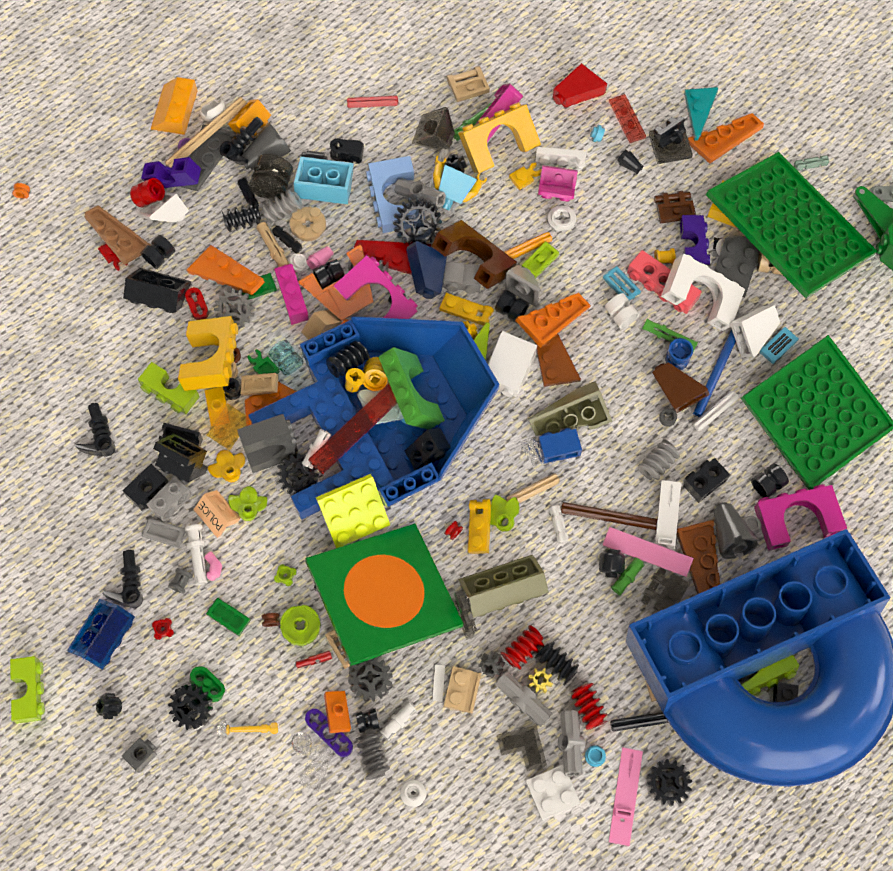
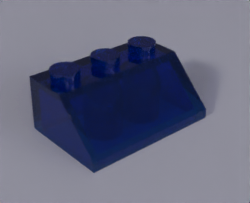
M99 599L67 649V652L103 670L110 662L115 649L120 646L126 631L131 628L135 616L117 604Z

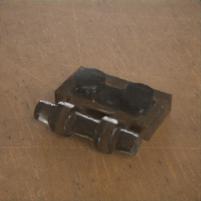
M661 567L657 573L653 574L652 582L648 588H645L644 596L641 599V602L645 605H648L651 599L655 600L656 603L653 609L658 612L679 603L690 585L689 582L673 573L670 579L665 578L666 570ZM659 584L665 586L661 594L655 592Z

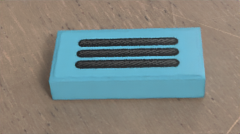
M784 327L759 353L774 364L799 338Z

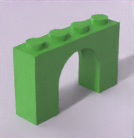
M394 347L380 355L379 360L406 424L424 429H432L444 422L445 420L438 404L423 399L411 382L412 378L423 372L417 355Z

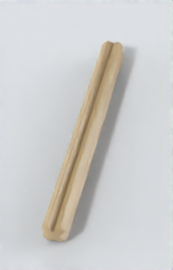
M242 97L236 99L165 161V165L172 168L174 159L189 156L246 105V101Z

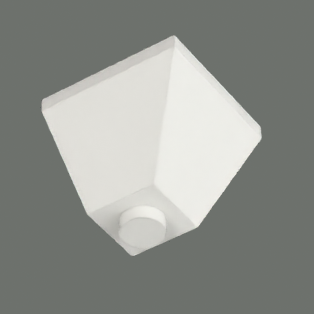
M165 192L162 200L146 206L137 215L150 220L180 222L186 217L185 214L189 210L177 194Z

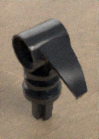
M256 117L247 127L242 126L240 133L237 132L236 137L232 138V142L224 141L221 144L220 154L239 165L248 164V159L242 157L243 150L246 148V145L250 144L249 140H255L254 133L263 125V121Z
M91 403L88 406L91 416L88 424L94 434V443L76 444L75 447L88 455L111 456L115 452L116 447L110 438L111 432L107 425L108 419L106 416H102L98 403ZM105 443H109L107 448H101Z
M128 549L123 551L124 567L120 569V574L125 575L122 577V581L125 582L122 585L123 591L121 593H114L104 590L102 594L115 604L138 608L143 603V595L138 590V587L141 586V583L138 582L140 576L137 575L141 570L139 566H136L135 551ZM137 594V598L134 601H128L130 595Z

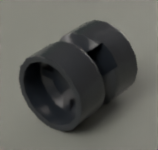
M158 235L151 241L152 245H147L140 254L147 263L158 269L165 262L164 259H169L176 250L165 237Z
M337 259L328 262L326 267L321 265L313 269V273L322 289L345 276Z
M505 290L497 301L495 310L502 315L507 314L508 319L517 323L515 320L517 317L525 315L529 303L521 298L516 299L515 294Z
M775 463L764 470L765 473L761 472L751 479L753 488L762 498L772 496L776 493V490L782 489L789 483L785 471Z

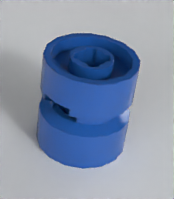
M682 338L673 340L666 353V363L669 362L679 370L686 368L693 354L692 344Z

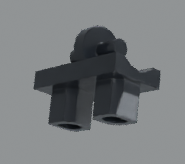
M682 116L678 119L671 117L667 120L665 128L657 126L653 130L659 147L664 148L674 141L678 144L683 142V135L686 132L684 127L685 118Z

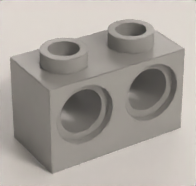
M174 476L146 505L162 522H166L192 495L189 489Z

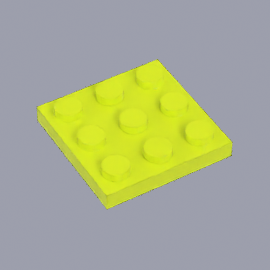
M371 474L316 497L336 548L390 526Z

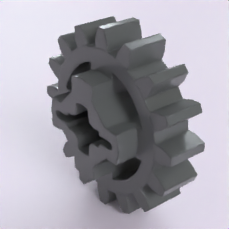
M234 288L231 293L225 290V296L219 295L221 300L215 301L218 308H214V311L219 312L215 317H239L241 320L234 321V323L240 324L243 328L245 327V321L250 323L249 316L254 317L251 310H254L255 307L250 305L254 301L247 299L249 297L248 293L243 296V290H239L238 293H236ZM234 296H235V297H240V298L237 299L236 301H231V300L228 299V298L234 297ZM245 303L247 306L246 314L243 312V306L245 305ZM223 304L226 306L225 314H223ZM229 304L234 306L238 305L237 310H239V313H231L232 308Z
M376 657L373 661L367 660L359 663L358 666H352L355 671L349 672V676L353 677V679L348 680L351 685L354 684L351 688L352 692L358 691L356 694L357 698L363 695L364 701L371 697L374 702L375 696L382 699V692L389 693L387 686H392V682L388 679L393 678L392 673H387L390 670V666L384 667V660L378 662ZM373 666L379 668L382 672L375 671ZM363 668L366 669L362 675H358ZM372 674L374 678L372 683H369L368 680H365L368 679V675ZM384 681L383 685L376 690L377 685ZM359 685L367 687L369 692L362 690Z

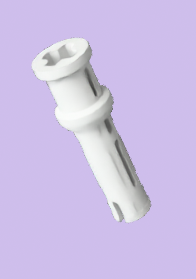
M201 524L185 527L189 541L187 547L191 550L196 586L204 585V583L208 584L203 555L205 541L202 540L201 530L203 526Z

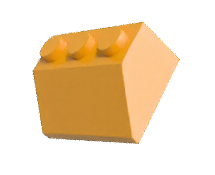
M177 77L163 85L151 130L185 135L198 92L195 80Z

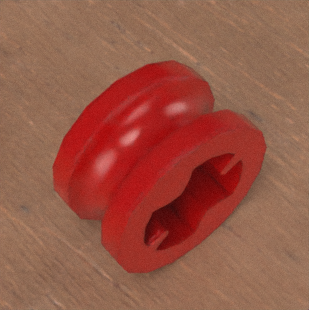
M454 521L444 534L446 536L449 535L450 540H454L461 533L463 527L458 526V522Z

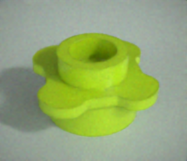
M281 564L278 566L274 581L276 583H284L289 587L293 584L292 579L297 574L295 568Z

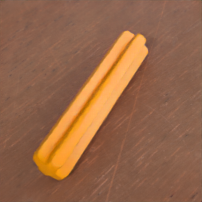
M545 232L504 252L515 259L539 248L545 241L551 242L552 236L549 232Z

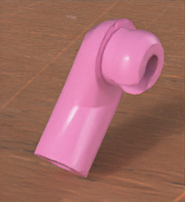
M209 552L204 557L210 565V571L206 573V576L209 580L214 581L221 575L222 564L213 552Z

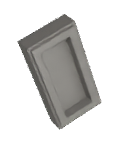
M148 518L141 536L179 548L186 531L184 528Z

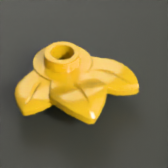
M221 450L216 457L217 463L209 465L208 471L215 478H223L231 483L236 482L240 478V469L245 465V456L243 453L233 456L230 451Z

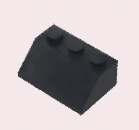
M139 268L125 278L123 299L130 300L134 304H145L149 308L164 309L167 313H176L182 308L186 298L185 293L192 281Z

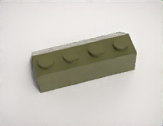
M533 554L458 579L473 618L481 617L487 613L502 610L507 606L520 604L525 600L538 598L543 594L549 593L544 571Z

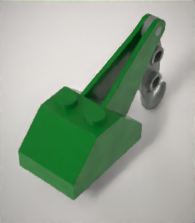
M859 186L856 188L853 197L880 239V242L876 245V254H879L880 261L893 271V209L884 203L893 202V186H874L870 190L864 186Z

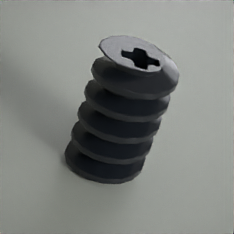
M255 202V208L248 204L247 210L243 205L241 206V211L234 207V213L227 209L226 215L221 210L225 227L229 232H232V226L238 231L239 225L245 229L246 223L250 227H253V221L257 225L260 223L261 216L257 202Z
M353 341L350 345L345 346L344 349L328 357L326 365L331 374L339 378L340 375L346 376L349 369L357 368L358 364H363L364 360L368 361L370 356L364 345L358 341Z
M555 642L547 643L534 658L541 656L539 662L541 664L547 662L545 667L547 670L553 667L551 674L559 673L557 680L565 679L563 684L565 686L578 672L579 664L571 666L573 659L565 660L567 653L565 652L560 655L561 647L553 649Z

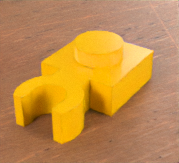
M534 162L529 166V169L523 166L509 174V178L521 190L534 182L533 177L540 176L542 169L534 171L533 169L537 167V163Z

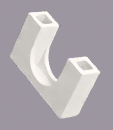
M682 254L676 258L661 297L678 305L686 300L692 282L699 281L705 284L713 295V307L707 323L722 331L730 328V322L735 319L745 289L739 286L738 283L725 278L721 273L713 271L707 265L694 260L690 255Z

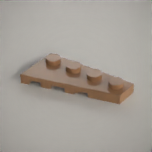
M99 205L85 212L84 218L124 265L140 257V252L147 245H150Z

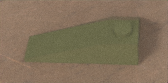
M596 381L577 388L528 418L535 436L548 432L552 434L559 433L560 429L565 428L577 430V427L588 426L589 430L596 429L613 422Z

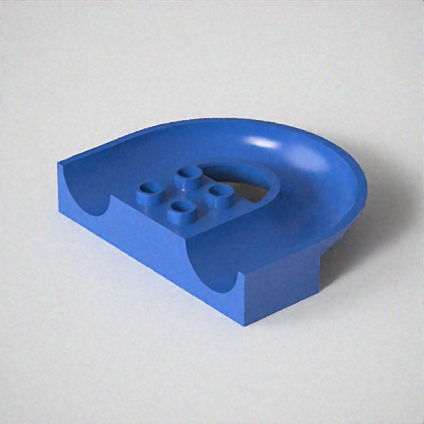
M847 529L628 626L625 642L671 727L698 756L719 770L739 779L768 786L792 787L809 785L835 777L861 761L876 746L893 716V639L881 616V612L891 597ZM807 648L812 653L815 667L813 680L808 689L793 700L768 702L750 694L738 681L747 675Z

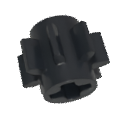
M453 154L447 158L445 165L463 173L465 172L464 168L467 167L463 156L459 157L457 154Z
M105 693V696H101L97 700L96 711L99 716H103V719H113V716L120 714L122 701L119 697H115V693Z

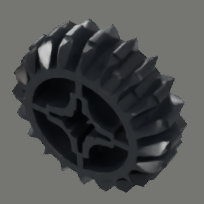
M418 197L415 198L414 203L411 198L408 199V205L402 202L404 208L397 207V211L400 214L395 213L393 215L394 218L398 219L393 221V225L396 226L394 231L399 232L397 237L402 238L403 243L408 241L409 245L416 241L422 242L427 245L426 240L433 242L431 237L432 235L436 237L437 233L435 231H441V227L438 225L442 224V220L438 219L441 217V213L437 212V206H433L431 201L427 203L425 198L420 203ZM417 209L414 215H407L410 211ZM424 210L431 214V223L424 220ZM418 219H420L421 223H417V225H415L414 221L417 222ZM403 221L411 225V234L404 230ZM421 230H427L425 233L418 235Z

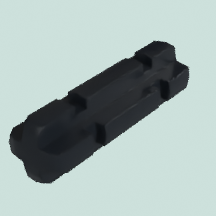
M239 179L238 186L246 202L251 204L253 208H255V202H257L259 208V203L247 179Z
M276 225L272 229L273 235L277 238L279 237V240L288 248L291 247L294 253H299L302 250V245L295 241L296 239L289 233L283 231L282 227Z

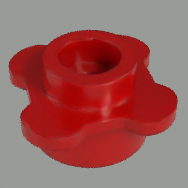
M170 618L156 620L152 623L156 640L174 635V631L171 629L172 620Z

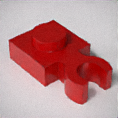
M106 243L100 246L98 250L108 264L113 261L115 269L119 271L118 263L121 260Z

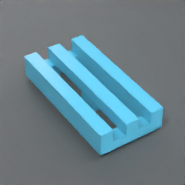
M617 266L603 276V279L617 294L624 293L613 282L614 280L629 295H626L629 301L641 293V290ZM615 272H616V273L625 281V283L634 291L633 293L625 286V284H624L621 280H619V279L614 275Z

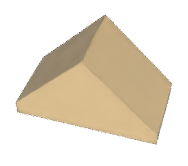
M330 310L314 312L301 333L309 340L337 327L342 322Z

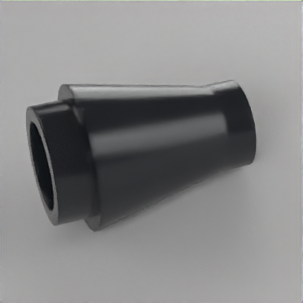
M626 149L617 159L620 163L619 165L636 174L644 167L635 155Z

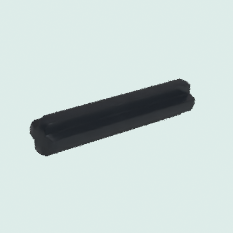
M663 712L614 719L611 720L610 726L611 730L615 732L669 722Z

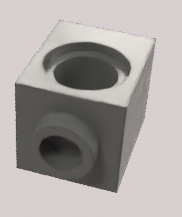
M139 738L122 757L135 771L140 773L157 756L154 752L156 747L148 739L144 741ZM140 749H145V756L142 759H137V752Z

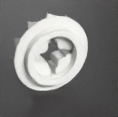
M560 205L550 210L547 221L555 231L559 230L564 233L575 226L576 214L570 207ZM560 214H562L563 218L566 219L564 220L563 224L560 220H557L559 219Z

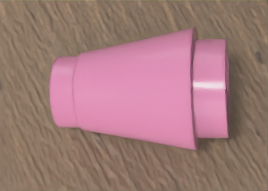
M326 246L310 255L307 260L309 268L313 270L318 266H325L333 255L332 249Z

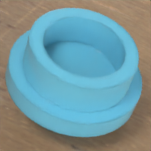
M599 124L597 127H593L590 134L593 142H600L602 140L605 128H602Z
M599 746L589 747L585 753L586 762L592 767L601 766L606 760L605 751Z

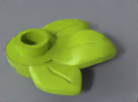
M247 486L242 489L240 496L229 495L228 503L232 510L238 512L242 520L252 521L259 511L266 508L267 497H258L256 490L251 486Z
M494 495L491 503L490 525L496 526L502 532H508L514 527V518L518 515L520 509L516 497L511 498L507 502L501 496ZM504 519L508 520V524L506 526H504L502 523Z

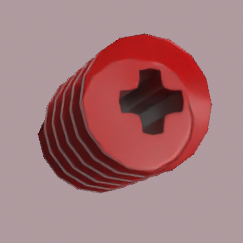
M532 625L528 626L529 631L524 630L522 632L523 636H517V642L512 641L511 647L505 648L506 653L501 652L502 657L512 667H516L519 670L522 669L519 664L520 661L527 664L525 657L533 658L531 651L539 652L536 647L537 645L542 648L544 647L542 642L543 636Z
M587 683L571 691L575 692L571 699L578 700L574 704L575 707H582L578 714L585 715L582 718V722H589L585 726L586 730H591L608 722L603 720L608 714L600 713L604 706H597L601 699L593 698L597 691H590V688L594 685L593 683Z

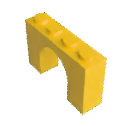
M515 103L509 106V110L505 112L504 110L494 113V117H484L478 120V124L474 126L473 124L462 127L463 131L458 132L474 173H481L494 167L487 147V138L490 131L500 124L511 129L520 151L527 152L541 145L526 104Z
M231 316L188 321L186 337L192 348L210 345L219 346V348L207 360L180 364L178 380L184 391L228 386L229 378L232 377L231 364L234 362L233 352L236 348V334H238V325L234 323Z

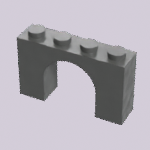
M283 414L237 429L252 473L283 463L282 459L289 460L288 455H293L295 458V452H298L290 420H285Z

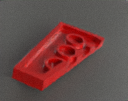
M356 240L354 248L361 245L364 257L366 255L369 258L373 256L378 263L380 260H383V266L388 262L389 269L412 275L406 251L409 246L407 242Z

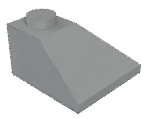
M518 265L508 270L506 273L505 289L536 307L539 301L540 287L531 271Z

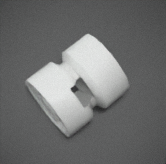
M624 293L613 297L605 305L608 313L611 316H615L614 321L620 329L633 323L639 317V313L633 305H630V301Z

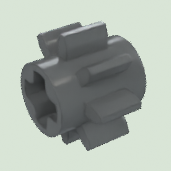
M493 651L489 655L484 653L479 664L483 674L491 676V678L495 674L501 675L505 665L501 654L494 653Z

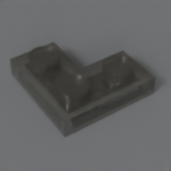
M459 591L454 594L453 603L464 623L462 630L466 640L474 637V631H477L474 620H470L468 612H470L469 607H471L469 597L467 595L464 596L463 591Z
M537 725L496 735L501 756L521 751L527 772L547 767Z

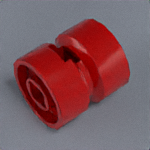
M151 178L132 186L130 196L136 206L143 208L162 200L165 196V189L160 180Z

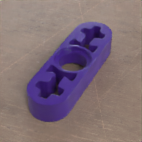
M318 709L309 710L305 715L306 724L338 756L348 757L353 752L351 740L342 732L335 733L331 739L325 738L323 732L328 728L327 717ZM311 714H319L318 719L322 724L324 723V720L327 721V723L320 728V731L316 730L317 728H319V725L316 722H313L312 724L310 723ZM339 735L342 736L339 738L342 744L348 743L347 752H339L340 746L336 742L334 746L331 744Z

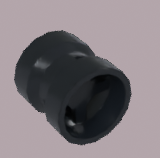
M376 708L369 709L365 713L362 711L355 713L359 733L366 732L367 729L371 728L373 730L380 729Z

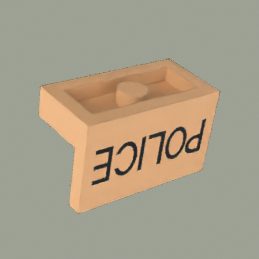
M217 490L204 494L193 509L217 538L221 536L226 527L236 524L240 520L239 515L230 508L228 502Z

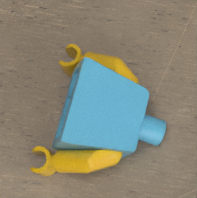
M436 156L433 182L436 190L446 194L445 203L442 208L450 211L454 201L461 204L477 196L482 185L487 181L486 177L482 181L479 179L480 173L475 178L445 165V157L443 162L438 161V156Z

